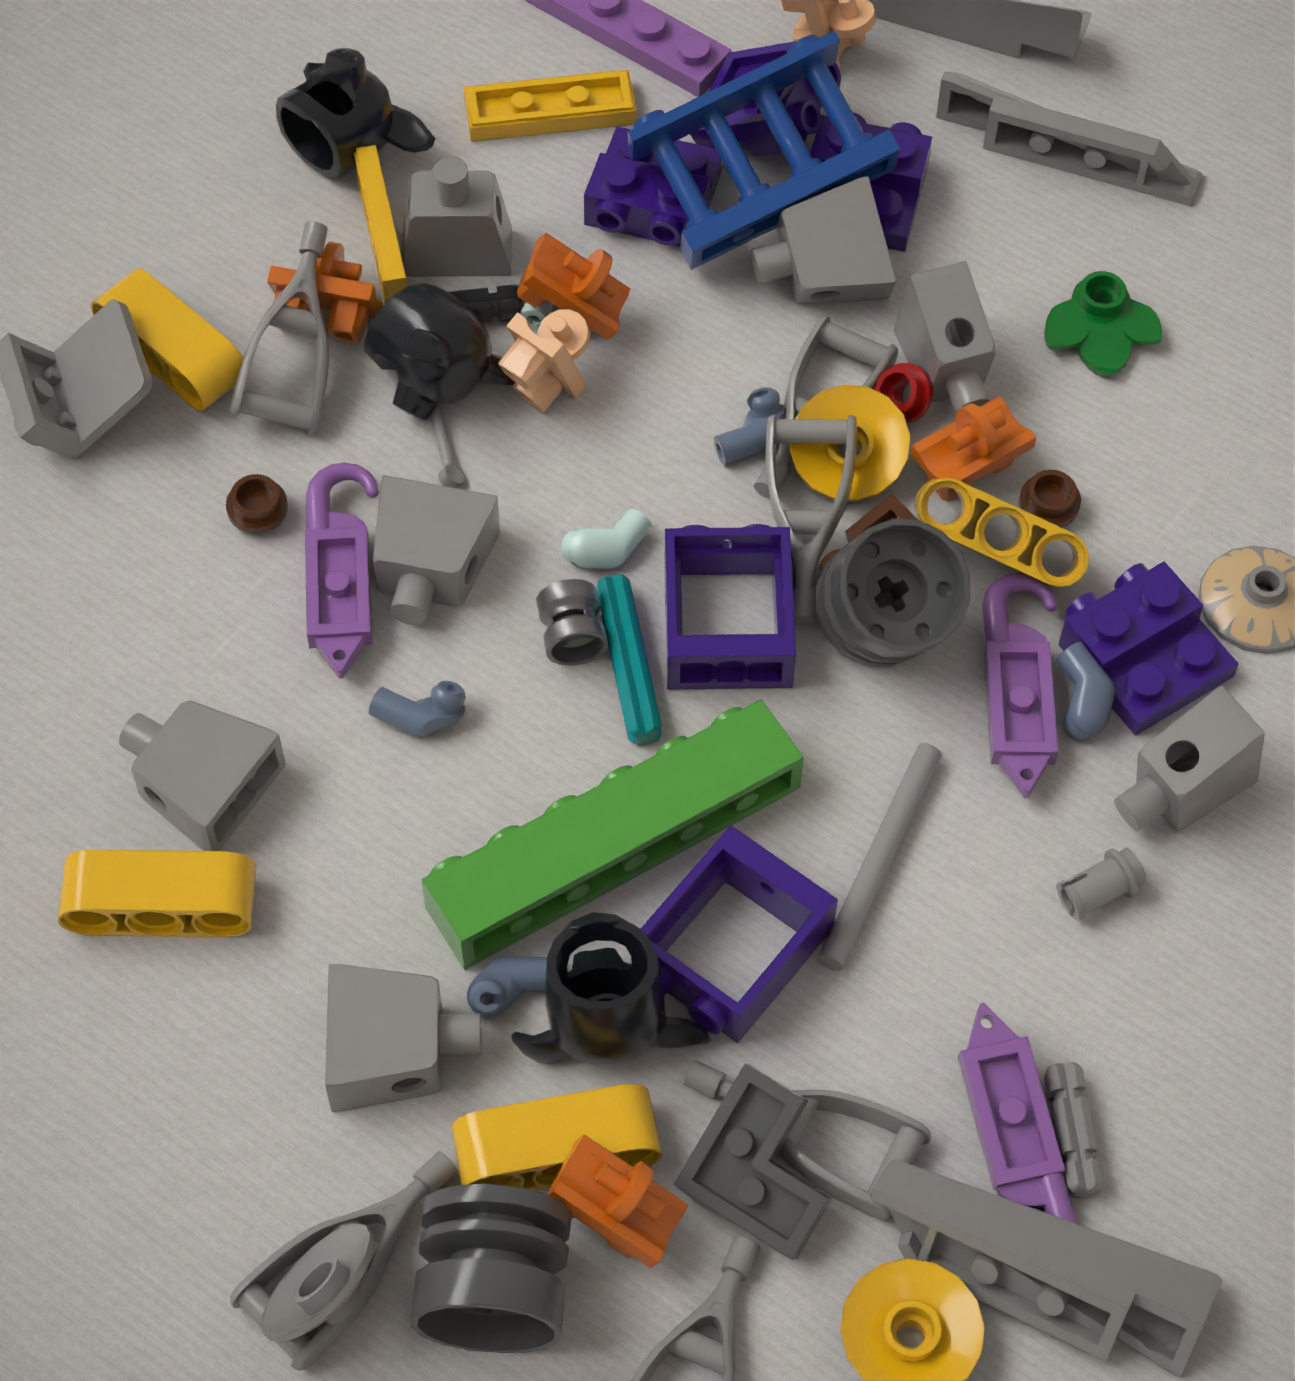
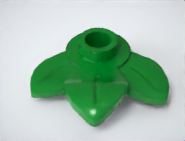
M1106 271L1090 273L1075 286L1070 300L1055 305L1051 309L1044 329V340L1050 350L1078 348L1081 360L1090 370L1108 377L1119 373L1126 366L1130 358L1132 344L1155 345L1159 344L1162 339V327L1156 312L1150 306L1130 299L1123 280L1117 275Z

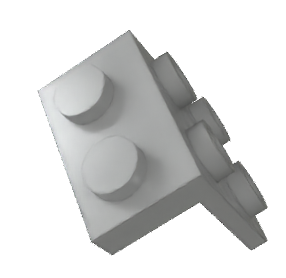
M117 300L109 301L54 352L10 333H7L0 340V379L7 393L14 417V426L19 437L33 446H41L73 460L140 403L152 389V378L129 309L126 304Z

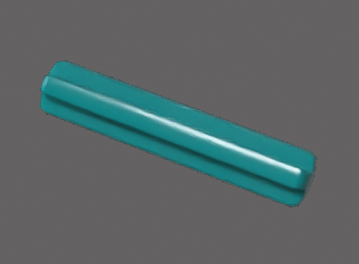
M617 574L613 577L604 576L597 583V592L627 736L630 742L637 745L645 742H655L661 737L662 723L630 579L623 574Z

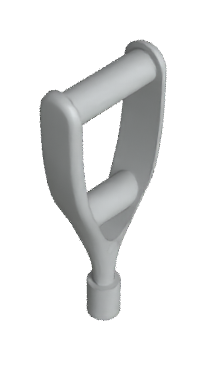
M314 221L305 223L299 252L302 254L300 264L292 280L264 314L250 339L240 366L230 406L231 414L236 417L238 413L263 418L307 430V435L315 434L319 425L329 367L328 338L316 284L317 258H321L323 255L328 227L322 223ZM295 298H301L306 303L308 311L288 306L287 304ZM269 325L314 337L317 367L312 407L245 389L256 348L261 336Z
M821 316L806 338L793 365L785 396L784 419H795L802 406L809 401L797 396L796 393L804 372L820 344L876 367L862 385L874 390L881 374L895 365L898 357V348L894 344H891L889 347L831 323L829 316ZM780 444L776 455L778 491L789 474L788 467L793 462L789 450L790 444ZM765 466L754 484V489L763 497L770 498Z
M776 414L769 416L767 420L766 473L768 492L778 527H790L791 558L796 575V588L793 589L795 624L808 625L815 622L816 590L812 589L814 574L818 562L834 534L849 501L855 472L857 449V419L853 415H848V419H777ZM777 444H846L842 478L830 510L782 509L778 497L776 477ZM794 534H813L816 537L810 543L803 544Z
M697 1060L692 1062L684 1079L685 1086L713 1099H716L718 1096L725 1098L733 1082L726 1080L725 1073ZM792 1090L807 1099L808 1103L779 1150L780 1153L803 1177L833 1197L875 1218L882 1220L891 1218L892 1215L887 1207L873 1203L870 1197L872 1189L891 1160L895 1159L913 1164L922 1144L930 1142V1130L923 1123L907 1115L854 1095L830 1090ZM815 1110L847 1115L896 1133L868 1191L828 1171L810 1159L797 1147Z
M438 1151L413 1175L415 1180L402 1191L381 1202L353 1213L324 1221L302 1232L269 1256L237 1285L230 1296L231 1305L235 1309L242 1307L261 1327L264 1308L271 1297L264 1287L278 1274L301 1258L313 1245L337 1229L352 1223L364 1224L366 1226L374 1223L384 1224L386 1228L381 1242L375 1237L376 1243L368 1271L357 1287L361 1296L354 1310L335 1325L327 1323L313 1338L309 1333H306L283 1343L276 1342L293 1359L291 1367L298 1371L305 1370L347 1330L369 1302L380 1282L403 1226L411 1212L426 1194L430 1195L438 1190L457 1172L456 1166L444 1153Z
M739 1235L734 1237L721 1266V1271L724 1274L717 1287L695 1311L678 1324L650 1351L631 1381H648L653 1372L671 1353L722 1374L723 1381H734V1305L740 1282L747 1280L760 1250V1246L755 1241ZM705 1325H713L719 1331L721 1342L696 1331Z

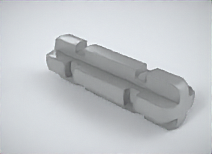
M1075 1062L1056 1063L1047 1068L1044 1082L1047 1098L1053 1101L1050 1115L1064 1163V1179L1069 1197H1091L1100 1193L1104 1179L1100 1160L1095 1159V1152L1098 1151L1089 1100L1083 1097V1090H1086L1083 1068Z

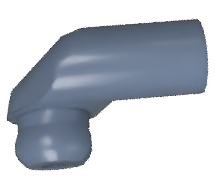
M763 387L751 392L747 399L750 410L747 413L743 427L714 437V446L722 464L725 465L766 451L768 417L776 414L777 419L785 418V407L780 404V395L776 390L770 387Z
M1079 641L1065 649L1057 657L1056 662L1075 685L1069 712L1064 717V727L1075 739L1087 740L1094 734L1100 733L1107 725L1114 700L1115 687L1103 668L1085 645Z
M452 681L439 682L438 685L432 688L430 697L415 702L387 688L381 687L373 696L369 706V715L413 736L421 737L455 726L466 711L463 705L466 695L463 688Z
M500 956L495 958L473 979L468 987L467 1001L472 1011L480 1013L483 1017H494L504 1012L525 990L545 991L547 958Z

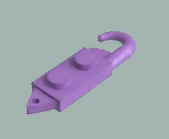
M345 462L331 464L318 471L309 481L305 496L309 649L317 648L340 679L344 678L364 645H372L369 537L365 523L358 517L343 512H330V491L338 482L353 480L365 487L370 498H376L379 494L377 481L367 469L357 464Z
M1020 572L1006 574L996 579L985 592L982 605L985 637L984 665L991 764H1000L1024 798H1028L1047 765H1055L1058 756L1050 642H1047L1046 637L1039 631L1025 625L1009 623L1007 600L1015 592L1029 591L1038 595L1042 599L1046 610L1050 612L1056 610L1057 601L1055 593L1048 584ZM1022 777H1028L1030 780H1025Z
M981 1003L976 1012L966 1050H961L958 1055V1061L993 1191L995 1190L1000 1197L1031 1208L1044 1207L1045 1213L1077 1224L1063 1175L1065 1171L1028 1036L1019 1038L985 1003ZM981 1020H989L991 1022L992 1027H983L981 1024Z

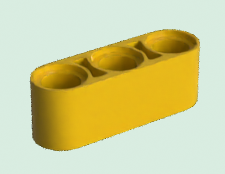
M141 268L135 269L90 303L93 315L111 300H117L127 305L149 371L195 410L202 412L235 386L243 360L242 354L224 335Z
M951 478L932 479L924 484L916 494L914 508L918 520L943 531L951 541L1014 570L1057 587L1072 585L1080 580L1087 571L1089 563L1088 549L1083 540L1077 535L964 482ZM939 488H950L960 499V511L951 522L939 524L928 513V500L932 493ZM1006 514L1016 524V537L1007 548L996 550L985 539V526L993 516ZM1063 540L1072 550V563L1067 571L1053 576L1046 572L1042 565V553L1049 543Z
M91 849L75 851L65 858L57 923L69 932L90 936H240L246 934L251 929L257 865L253 859L246 855L227 851Z
M640 1084L616 1085L479 1110L458 1118L451 1127L461 1185L495 1184L516 1186L532 1191L551 1188L576 1140L584 1134L632 1167L640 1161L649 1167L653 1166L663 1156L650 1093L647 1087Z

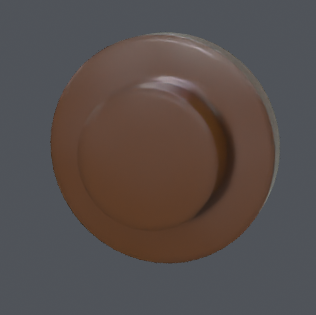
M1043 470L1035 474L1023 485L1019 497L1020 509L1059 527L1070 524L1077 517L1081 505V495L1075 482L1069 475L1058 470Z
M252 474L242 477L233 485L226 499V510L230 522L239 530L254 534L264 533L281 524L288 511V502L283 488L274 480L265 475Z

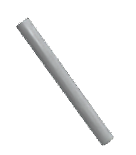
M927 743L918 745L818 956L819 962L829 969L842 970L940 761L942 754L933 745Z

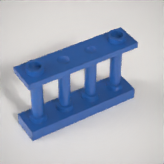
M835 31L820 38L815 34L803 37L788 48L787 54L666 113L663 110L647 113L634 123L633 129L628 131V154L631 160L634 162L653 152L689 219V222L686 224L687 229L681 233L680 251L691 270L776 229L780 213L786 208L858 178L868 176L871 182L895 170L901 149L889 129L875 137L871 133H864L828 69V66L836 63L840 39ZM806 77L844 144L840 154L824 162H821L820 158H812L777 94V91ZM755 102L792 168L789 179L771 188L767 183L761 184L725 118ZM702 128H705L741 194L738 204L718 213L717 209H710L674 144L675 141Z

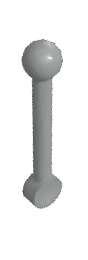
M438 403L430 415L443 469L438 474V477L443 486L459 488L465 481V475L454 463L440 407L441 403Z

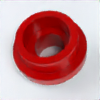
M899 363L892 366L881 374L875 386L876 391L888 396L904 414L906 423L915 422L923 417L933 400L934 389L929 374L922 367L911 363ZM911 384V395L907 403H905L903 392Z

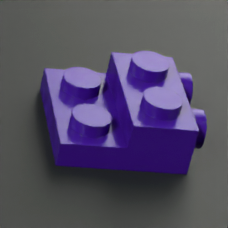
M796 41L729 52L709 91L787 54L788 48ZM835 63L828 66V69L838 87H840L841 74L838 65ZM807 77L777 91L804 143L808 135L819 131L821 126L820 109L822 107ZM756 102L725 117L738 142L744 141L754 157L784 154ZM705 128L690 134L696 144L707 147L714 146Z
M853 112L864 133H871L875 137L890 129L901 149L895 170L871 181L870 184L887 248L906 252L929 166L932 136L922 135L916 126L906 122L895 123L890 128L867 124L862 116ZM821 115V126L815 135L810 154L812 158H820L821 162H824L840 154L844 144L829 117Z
M616 126L606 154L601 152L599 154L584 193V225L600 228L610 233L618 232L653 240L662 245L681 247V233L687 229L686 224L689 222L685 211L653 152L633 162L628 154V131L631 129ZM677 140L674 144L709 207L724 163L716 148Z
M1165 561L1149 570L1143 563L1133 565L1117 579L1114 585L1115 590L1100 599L1094 592L1085 593L1077 598L1065 612V620L1058 644L1063 651L1079 641L1085 645L1114 684L1115 695L1112 709L1135 736L1233 678L1239 665L1199 619L1204 605Z

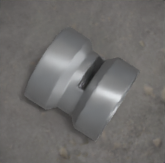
M568 579L550 584L541 590L536 597L539 619L547 626V630L543 634L547 658L559 665L574 666L588 663L603 655L608 648L605 625L596 618L600 612L597 588L586 580Z

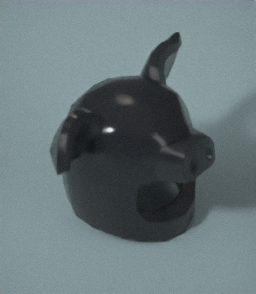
M338 48L328 52L325 63L308 62L303 71L306 82L281 95L276 102V118L279 128L291 149L307 165L327 177H338L355 169L354 152H356V148L376 145L377 152H379L387 143H390L403 151L417 153L432 148L436 139L422 120L410 111L391 103L386 85L367 70L364 56L359 51L350 48Z
M427 283L408 286L391 296L377 312L364 340V352L381 369L397 371L399 381L392 404L407 414L427 420L438 403H451L464 399L478 383L509 386L516 383L498 365L503 357L492 354V344L484 323L457 297L435 285Z
M596 912L571 921L553 940L548 952L545 994L550 1030L537 1035H529L517 1031L511 1034L513 1043L525 1056L545 1064L563 1061L568 1055L576 1060L593 1065L615 1064L638 1057L651 1048L653 1044L660 1048H681L711 1042L708 1031L701 1024L690 1019L665 1016L661 967L651 940L639 927L616 914ZM596 940L617 942L625 946L631 956L632 964L623 961L614 948L607 947L597 950L580 951L573 957L572 970L569 972L567 970L570 955L578 947Z

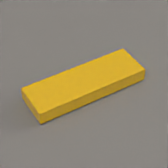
M629 69L464 86V99L471 142L633 125L637 121V110Z
M376 145L356 148L354 158L359 193L385 304L391 296L405 289L407 282Z

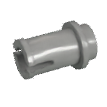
M1112 848L1104 853L1103 861L1066 881L1063 880L1057 883L1056 888L1066 911L1071 917L1074 916L1076 921L1085 918V915L1123 894L1129 898L1137 895L1139 891L1138 886L1146 882V875L1140 861L1130 849L1125 848L1118 852Z

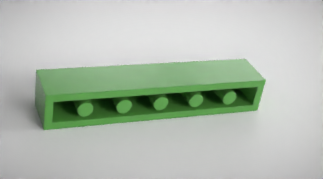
M762 699L743 709L741 707H733L720 714L712 722L711 726L689 738L679 736L671 739L657 751L655 756L634 767L625 765L613 770L601 781L600 785L577 797L575 795H568L558 799L546 809L543 815L521 827L511 825L501 829L489 839L487 845L464 857L452 856L441 861L431 870L428 876L421 879L425 908L459 963L466 970L728 828L730 825L800 789L804 757Z

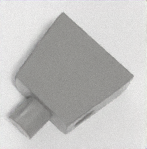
M454 156L439 159L434 164L432 171H417L412 174L402 238V262L406 277L511 276L512 225L495 174L490 171H468L465 161Z
M868 176L858 178L786 208L780 213L777 224L780 242L750 250L753 271L757 282L762 283L789 276L794 298L799 304L885 299L890 297L896 283Z
M963 261L910 275L894 327L895 335L908 363L922 367L929 374L934 389L932 402L950 398L956 413L968 404L981 407L988 403L990 399L984 383L995 356V344L967 262Z
M383 475L380 487L373 564L377 589L384 594L394 595L390 613L396 620L409 625H421L426 622L431 603L453 607L464 604L500 532L498 496Z
M1223 685L1219 686L1142 747L1138 752L1136 784L1114 799L1118 812L1126 823L1136 831H1139L1160 815L1174 830L1181 831L1258 781L1265 732Z
M194 701L181 703L163 726L141 713H136L127 721L119 738V745L138 756L133 762L131 771L139 795L203 851H220L286 766L278 733Z
M329 964L325 1087L331 1112L347 1111L436 1094L441 1090L442 1056L481 1055V1014H442L438 979L427 975L344 964Z

